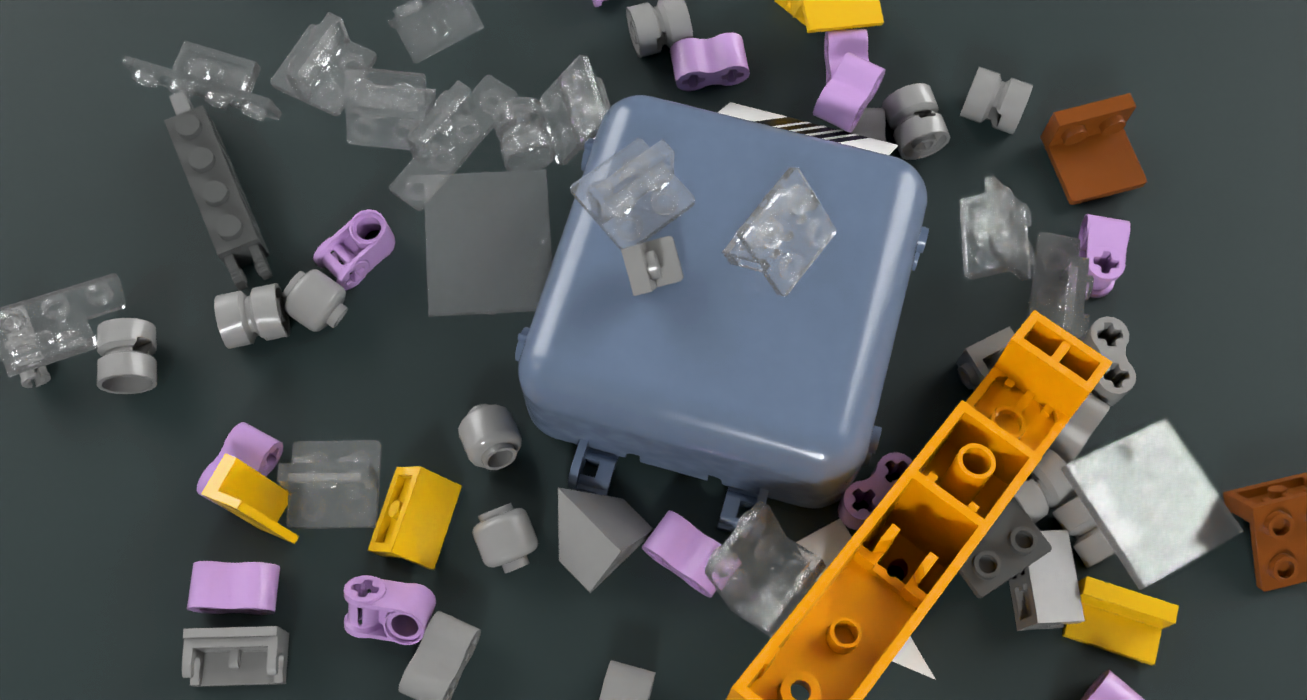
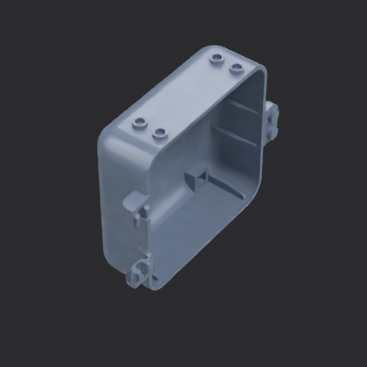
M634 95L619 100L603 116L595 139L589 138L588 141H585L581 170L584 172L530 328L524 327L522 332L518 334L515 360L519 362L518 377L528 413L537 428L546 435L578 445L569 472V488L607 496L611 477L616 469L619 456L626 457V454L640 456V462L706 481L709 475L721 479L723 485L728 486L717 529L756 540L767 497L805 508L830 506L842 498L847 488L853 484L862 465L868 466L872 453L875 454L882 431V427L874 425L911 270L915 271L920 253L924 251L929 233V228L922 226L927 207L926 186L919 172L911 164L894 156L653 96ZM672 236L675 241L684 278L679 282L657 287L652 292L634 296L621 249L657 238ZM586 462L598 466L595 478L582 474ZM739 505L755 509L752 521L736 517Z

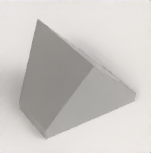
M558 487L559 562L591 593L651 535L654 529L622 498Z

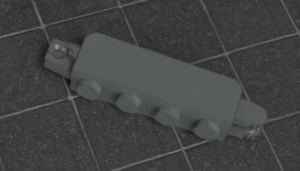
M184 90L169 96L176 116L166 119L164 122L217 255L228 268L230 276L239 291L248 288V280L242 267L255 262V269L263 280L272 278L273 274L266 259L269 256L268 249L214 122L203 105L194 108Z

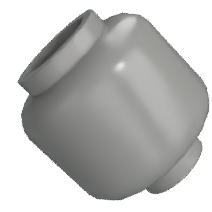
M312 269L307 273L299 271L290 280L281 295V298L286 300L284 304L285 313L313 332H319L327 325L334 329L348 311V307L343 305L346 297L344 287L317 269Z
M480 404L473 407L462 419L458 427L459 438L468 459L475 466L488 470H499L510 465L515 460L522 446V437L512 414L506 407L497 404Z
M508 503L478 516L480 523L474 526L472 535L485 566L494 568L502 565L504 573H508L530 563L527 555L535 551L539 543L526 510L523 508L514 509L512 503Z

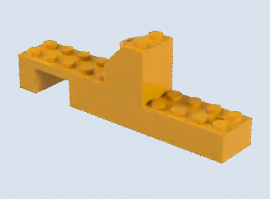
M1034 310L1010 339L994 367L967 401L961 400L732 686L726 700H797L791 694V686L793 684L805 687L809 692L807 700H863L1113 362ZM891 566L900 567L904 572L903 580L900 581L896 577L889 576L887 569Z

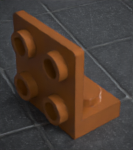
M1131 93L1053 112L1040 138L1069 204L1076 205L1141 188L1146 184L1147 178L1124 130L1126 122L1137 107Z
M1300 473L1223 492L1225 509L1250 523L1256 586L1266 592L1307 582V473Z

